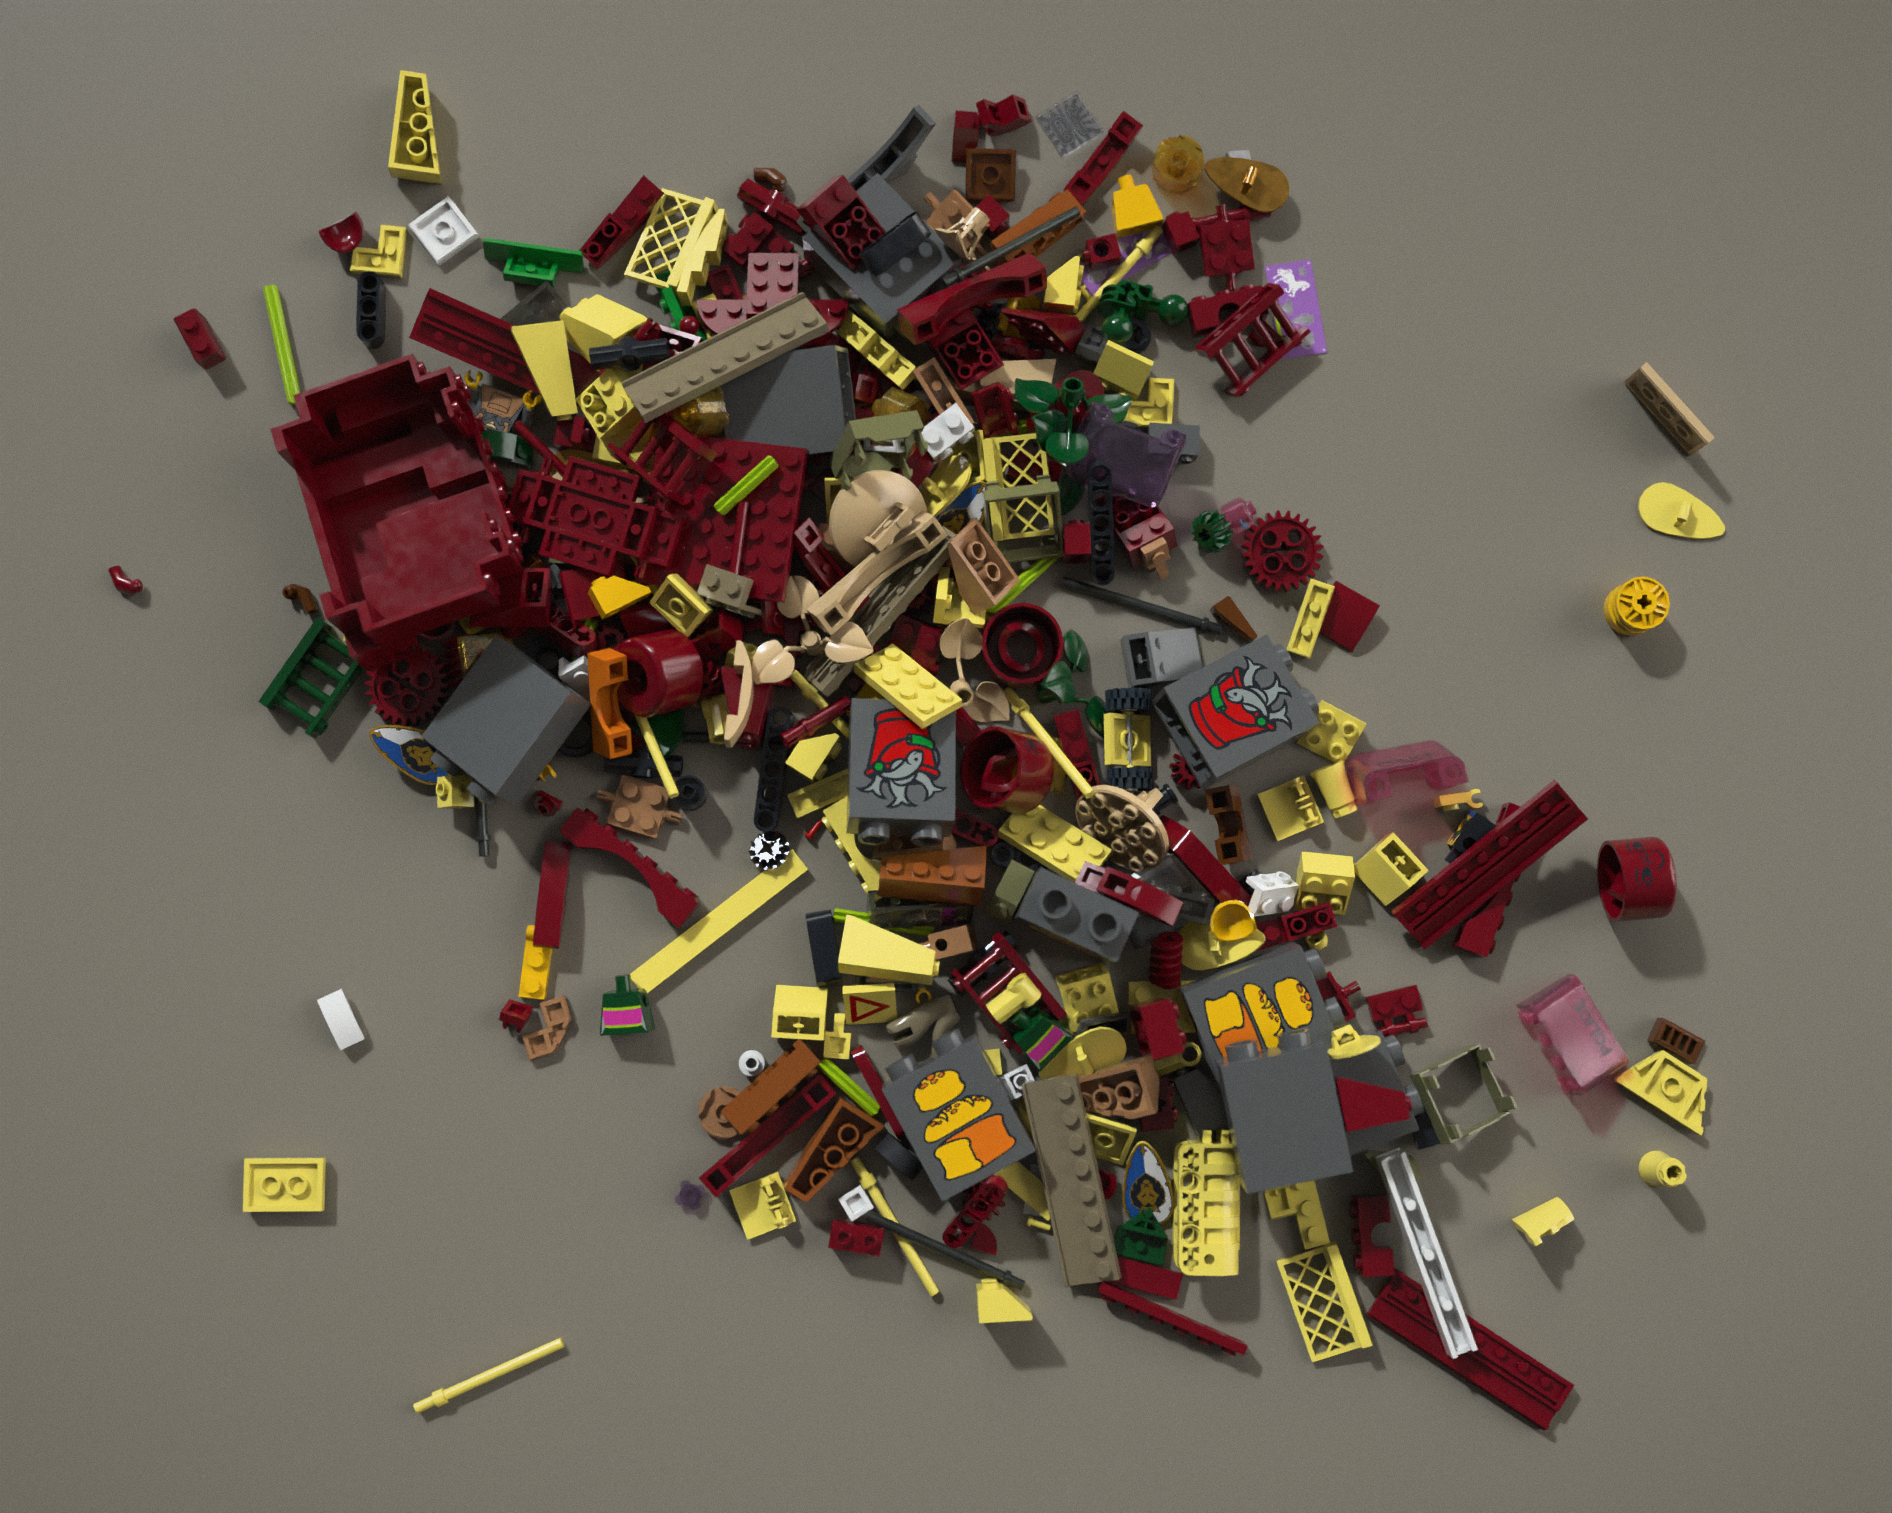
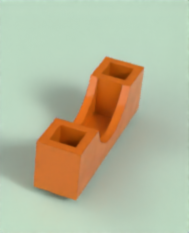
M611 648L587 653L593 751L609 759L631 754V729L625 723L620 713L617 697L619 686L628 680L627 655Z

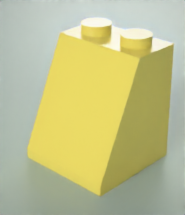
M598 294L589 299L584 298L572 309L570 307L566 308L559 316L564 321L566 340L589 363V348L617 345L622 338L632 337L647 320L645 316Z

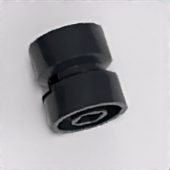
M684 775L674 782L679 792V795L673 798L677 805L687 811H696L704 806L708 798V790L705 784L697 777Z

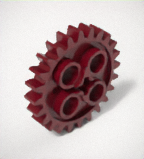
M1277 510L1274 518L1268 512L1265 515V521L1260 517L1256 520L1258 527L1253 524L1250 525L1249 530L1253 534L1246 533L1244 535V538L1249 542L1242 543L1241 548L1247 550V552L1242 553L1241 558L1248 559L1243 567H1251L1252 570L1248 576L1257 575L1258 578L1255 583L1258 584L1263 580L1265 582L1264 589L1274 585V592H1277L1280 586H1282L1284 592L1287 593L1291 585L1294 590H1298L1299 582L1305 586L1308 583L1307 577L1313 579L1316 575L1313 570H1319L1321 567L1320 564L1315 562L1322 560L1324 557L1317 553V551L1322 550L1324 545L1316 544L1321 535L1313 536L1312 533L1316 527L1313 526L1308 529L1309 519L1300 522L1299 513L1293 519L1291 518L1290 511H1287L1284 517H1282L1280 511ZM1295 533L1299 538V542H1290L1287 534ZM1262 536H1271L1274 540V545L1267 546L1264 544ZM1280 547H1282L1283 551H1289L1301 547L1304 548L1303 552L1289 551L1285 554V556H1282L1281 552H1276ZM1261 551H1263V552H1275V553H1271V554H1268V555H1263V556L1260 555V552H1261ZM1292 557L1299 558L1301 560L1302 567H1293L1291 565L1290 559ZM1273 560L1277 565V570H1269L1265 565V561Z
M417 645L414 651L412 646L405 648V650H399L394 652L396 662L376 668L374 672L369 671L366 673L372 677V681H367L364 684L371 687L372 690L367 691L365 695L374 697L369 702V705H378L375 713L378 715L384 713L383 719L385 721L392 718V724L398 725L400 720H402L403 726H408L411 720L415 726H418L419 718L429 722L427 714L430 713L437 716L434 708L436 706L443 708V704L439 701L440 699H448V696L442 692L450 688L448 684L443 683L444 680L448 679L447 675L441 674L446 666L443 664L436 665L440 658L438 656L430 658L432 651L429 649L423 654V648L420 645ZM403 662H408V671L400 674L398 671L399 665ZM391 672L426 693V698L405 688V686L390 678L388 674ZM425 675H429V685L421 687L420 679ZM390 683H394V692L386 696L385 687ZM415 696L417 700L416 705L411 709H407V699Z

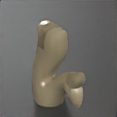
M946 995L916 1006L889 1022L886 1028L889 1034L899 1032L905 1028L909 1029V1031L897 1036L893 1040L895 1047L901 1049L916 1043L934 1022L935 1027L932 1041H935L947 1034L961 1021V1017L952 996ZM933 1046L931 1049L932 1057L937 1055Z

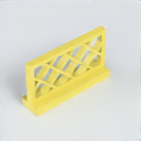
M662 188L664 195L654 206L624 275L626 278L661 289L671 287L674 295L678 297V285L691 250L704 228L719 209L713 199L705 197L703 201ZM666 198L677 201V206L667 211L663 209ZM691 206L700 207L697 214L687 218L684 209ZM681 211L684 220L671 225L668 217ZM666 219L669 227L655 233L653 229L655 223ZM688 225L690 229L688 235L677 239L674 231ZM672 232L675 241L662 247L658 238ZM656 240L659 248L645 254V245ZM679 247L680 253L678 257L668 261L665 252ZM662 254L666 262L652 268L649 260ZM646 261L650 270L641 274L635 273L636 266ZM669 268L671 274L667 282L656 278L655 274Z
M1036 433L983 439L987 482L999 481L1000 488H1005V485L1015 487L1024 476L1031 483L1038 484V482L1026 474L1034 462L1043 468V475L1049 474L1047 452L1040 449L1034 457L1023 448L1029 439H1036ZM1024 440L1021 445H1019L1016 441ZM1001 442H1011L1018 448L1010 459L1001 453ZM1020 450L1032 459L1024 471L1012 462ZM1040 454H1041L1042 463L1037 459ZM1002 459L1007 462L1004 467L1002 464ZM1009 465L1020 473V476L1013 484L1004 479L1003 472ZM1046 495V501L1041 507L1032 502L1029 497L1023 498L1024 500L1016 510L1007 504V500L989 502L993 540L1004 541L1006 539L1056 534L1052 495ZM1025 502H1028L1037 510L1030 521L1018 513ZM1046 505L1047 513L1044 510H1042ZM1008 510H1009L1010 512H1012V515H1011L1009 518H1008ZM1041 513L1048 519L1049 529L1039 530L1031 523ZM1014 516H1017L1026 524L1021 532L1010 533L1009 522ZM1028 527L1034 530L1025 532Z
M1336 1240L1331 1241L1330 1244L1277 1260L1312 1362L1360 1347L1363 1349L1373 1346ZM1321 1253L1324 1254L1326 1259V1265L1322 1272L1309 1265L1312 1256ZM1307 1258L1306 1263L1300 1261L1302 1259ZM1295 1262L1303 1266L1298 1279L1287 1275L1284 1265ZM1328 1268L1331 1276L1325 1274ZM1306 1269L1320 1275L1314 1288L1301 1282ZM1323 1277L1334 1282L1335 1289L1331 1297L1317 1290ZM1290 1281L1295 1283L1293 1289L1291 1287ZM1298 1285L1312 1292L1307 1304L1295 1298L1294 1294ZM1337 1293L1340 1301L1334 1299ZM1315 1294L1329 1300L1323 1313L1309 1307ZM1332 1302L1343 1307L1344 1314L1340 1322L1326 1315ZM1298 1306L1304 1308L1302 1314H1301V1312H1300ZM1307 1310L1321 1317L1315 1330L1304 1324L1303 1318ZM1346 1318L1349 1326L1343 1324ZM1324 1319L1338 1325L1332 1338L1318 1332ZM1341 1327L1352 1333L1355 1342L1344 1345L1335 1340ZM1307 1331L1313 1333L1311 1339L1309 1338ZM1316 1335L1330 1342L1326 1351L1315 1354L1312 1346Z

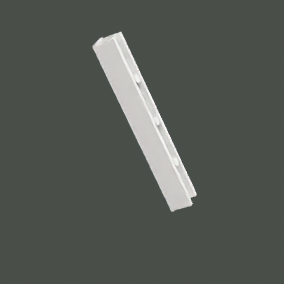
M1398 1147L1374 1156L1446 1354L1455 1359L1458 1355L1467 1351L1478 1350L1406 1153Z

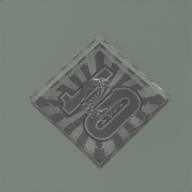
M1078 90L1036 115L1037 122L1062 159L1104 133V129Z

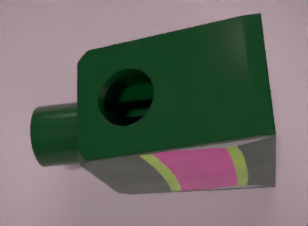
M630 974L615 976L616 990L603 994L600 1036L648 1033L654 1030L655 1023L645 988L632 989Z
M1033 1008L1027 1015L1019 1009L1010 1017V1021L1015 1025L1010 1034L1040 1072L1075 1037L1064 1023L1039 1008Z

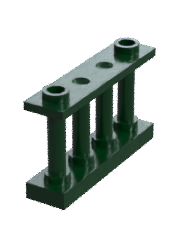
M318 617L258 701L271 710H275L276 707H282L309 725L305 733L314 738L325 732L329 725L327 722L361 672L366 671L350 657L347 645L330 635L332 626ZM320 644H327L353 662L345 675L316 656L315 651ZM305 665H312L339 683L330 696L301 677L300 672ZM291 686H297L324 704L316 717L286 698V692Z

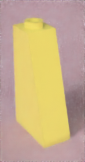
M564 321L512 326L511 333L550 416H557V421L573 419L572 414L578 413Z
M846 915L838 959L839 973L932 985L933 976L938 977L940 961H935L936 951L852 915Z

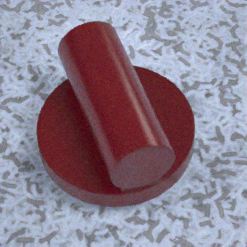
M540 790L533 804L539 814L550 817L554 816L561 809L563 801Z

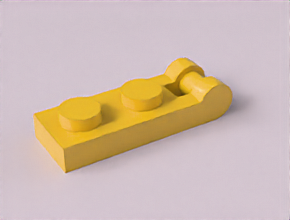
M528 925L518 997L546 1000L552 948L533 947L535 925Z

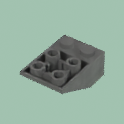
M1195 628L1143 632L1125 635L1120 640L1128 688H1144L1174 683L1202 668Z

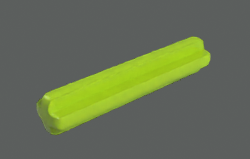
M769 455L714 504L715 509L721 515H726L738 502L778 468L779 465L775 459Z
M829 1058L821 1060L817 1066L818 1069L870 1116H875L881 1109L879 1104Z

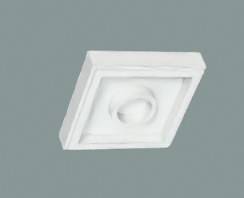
M449 196L408 224L439 266L479 238L477 232Z

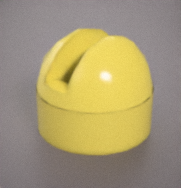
M1324 931L1308 935L1305 938L1311 949L1315 948L1316 951H1321L1328 944V938Z

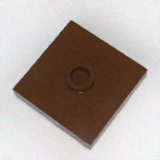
M966 148L965 200H983L990 195L995 201H1015L1016 149Z

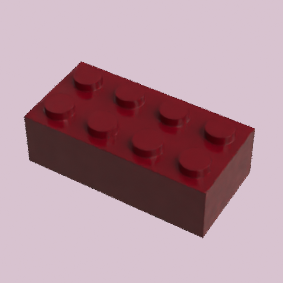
M1154 998L1128 1005L1141 1056L1155 1060L1184 1052L1183 1046L1187 1045L1183 1029H1178L1176 1020L1180 1019V1014L1176 1003H1173L1171 999Z

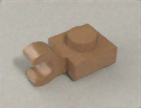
M1160 537L1142 546L1140 551L1147 569H1153L1154 573L1157 572L1160 581L1168 578L1169 572L1164 562L1171 559L1165 539Z

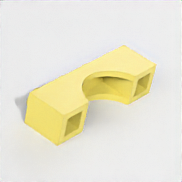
M846 796L823 810L825 817L822 818V821L829 832L834 829L838 836L835 842L842 854L846 851L852 859L848 864L855 876L860 873L865 882L861 885L868 897L874 895L877 900L882 897L878 896L881 862L872 861L864 857L856 847L855 834L846 833Z

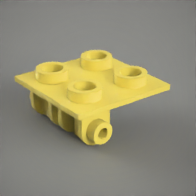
M1321 700L1318 703L1319 713L1316 715L1319 724L1299 738L1297 744L1332 762L1340 760L1345 762L1367 723Z
M1304 775L1257 794L1277 841L1324 822Z
M779 1172L729 1190L747 1240L774 1229L783 1228L796 1221Z

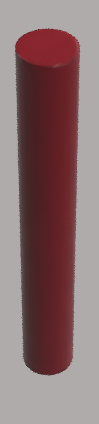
M517 421L512 428L543 458L554 460L553 467L563 476L566 465L523 423Z
M741 501L738 502L729 572L737 575L740 573L749 503Z

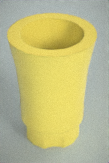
M1343 760L1331 763L1310 773L1335 819L1358 809L1346 775Z
M1661 1151L1648 1152L1639 1163V1174L1642 1180L1653 1187H1675L1682 1184L1687 1177L1685 1166L1679 1160L1671 1158Z

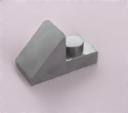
M1089 323L1075 351L1076 360L1096 368L1107 344L1102 336L1101 328Z

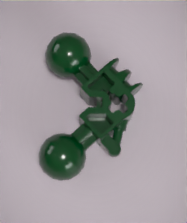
M1122 280L1117 285H1107L1102 290L1098 306L1099 314L1105 318L1102 324V336L1106 342L1110 340L1118 345L1127 343L1133 335L1132 315L1138 319L1145 320L1147 311L1158 313V317L1166 325L1177 326L1182 324L1189 314L1188 303L1178 294H1170L1163 297L1162 300L1151 297L1153 292L1151 285H1141L1129 280Z

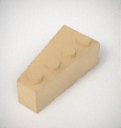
M1056 359L1002 361L1004 366L961 391L951 378H949V382L959 398L972 400L970 392L999 382L1004 387H1008L1012 393L1013 402H1011V407L1027 411L1020 406L1016 399L1015 379L1040 380L1052 383Z

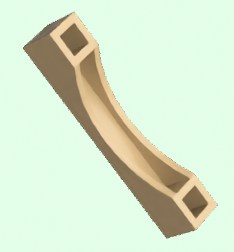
M921 511L912 519L911 524L905 530H900L897 533L890 547L883 549L881 552L875 550L806 609L820 629L830 635L834 634L852 618L858 606L876 586L906 563L928 553L948 536L934 515Z

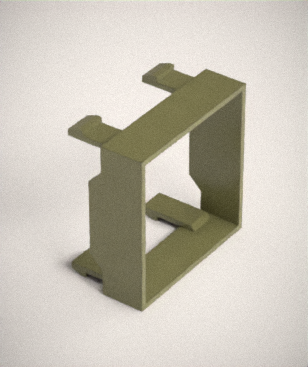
M917 410L848 421L829 459L835 478L841 479L842 490L848 491L852 487L849 478L853 479L859 474L872 470L890 471V469L900 467L903 476L908 480L911 479L913 470L908 467L907 457L915 443L921 456H924L928 449V442L924 441L921 434L924 426ZM904 438L900 445L905 447V452H871L864 454L859 440L869 439L874 443ZM852 449H854L856 455L849 456Z
M1049 474L1037 475L1038 484L1000 488L999 481L986 482L987 490L983 491L986 532L990 538L989 502L1055 494L1058 544H1056L1054 535L1041 536L1043 546L1006 550L1004 541L993 540L1008 563L1064 556L1060 491L1057 481L1051 482Z
M1480 1043L1469 1045L1410 1075L1441 1145L1452 1144L1464 1137L1470 1136L1512 1113L1510 1109L1518 1108L1512 1095L1504 1097L1488 1061L1496 1060L1490 1047L1482 1049ZM1471 1052L1498 1113L1460 1131L1458 1124H1444L1429 1092L1430 1089L1440 1088L1435 1075L1425 1077L1422 1075Z

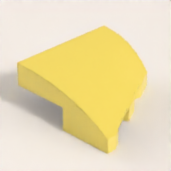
M1555 1197L1513 1218L1512 1221L1515 1228L1525 1234L1528 1242L1537 1246L1542 1243L1540 1237L1555 1234L1560 1228L1573 1221L1574 1217L1565 1203L1559 1197Z

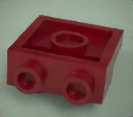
M755 212L751 216L745 215L738 225L741 229L735 236L730 234L723 243L725 247L723 249L724 256L747 274L748 253H791L794 250L793 244L778 234L771 224Z
M902 613L898 617L888 646L894 644L931 675L936 677L941 662L937 661L941 652L940 639L945 629Z

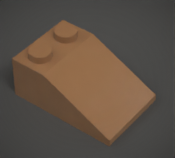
M977 518L971 520L947 543L959 593L974 615L995 606L1020 580Z

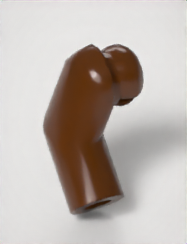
M754 168V180H769L773 183V190L778 192L786 190L785 183H787V179L777 169Z
M290 584L283 588V596L286 599L301 602L306 614L318 611L312 593L308 588L297 584Z

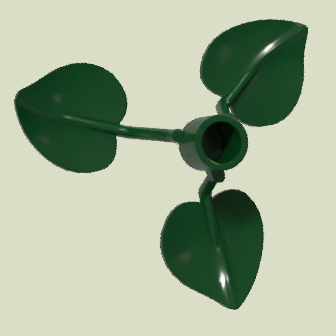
M1075 377L1065 379L1062 388L1058 390L1049 382L1015 379V396L1023 409L1033 413H1041L1047 411L1049 405L1055 406L1060 398L1064 406L1069 408L1067 434L1062 432L1053 433L1047 438L1045 444L1047 453L1061 463H1078L1085 458L1089 450L1088 440L1083 434H1071L1073 408H1076L1081 401L1088 415H1094V420L1097 423L1108 426L1121 423L1126 418L1132 402V396L1096 395L1087 400L1085 396L1086 391L1083 389V382Z
M1048 410L1032 416L1036 430L1034 431L1036 439H1032V444L1042 451L1047 452L1045 444L1051 434L1056 432L1063 433L1065 429V415L1058 410ZM1087 414L1084 422L1085 432L1082 434L1087 438L1090 447H1097L1099 436L1108 425L1097 423L1094 420V415ZM1055 460L1063 465L1062 467L1069 473V475L1067 474L1062 477L1059 484L1061 515L1063 516L1074 509L1081 501L1085 491V480L1082 474H1075L1069 465Z
M1069 629L1063 637V653L1071 667L1069 668L1063 661L1056 662L1049 670L1043 684L1037 686L1036 694L1042 704L1056 700L1059 703L1065 704L1072 702L1085 703L1087 705L1085 715L1089 724L1104 739V714L1108 713L1106 712L1105 702L1099 696H1093L1091 700L1088 698H1075L1076 692L1071 673L1076 668L1080 672L1086 671L1089 664V653L1083 639L1074 630Z

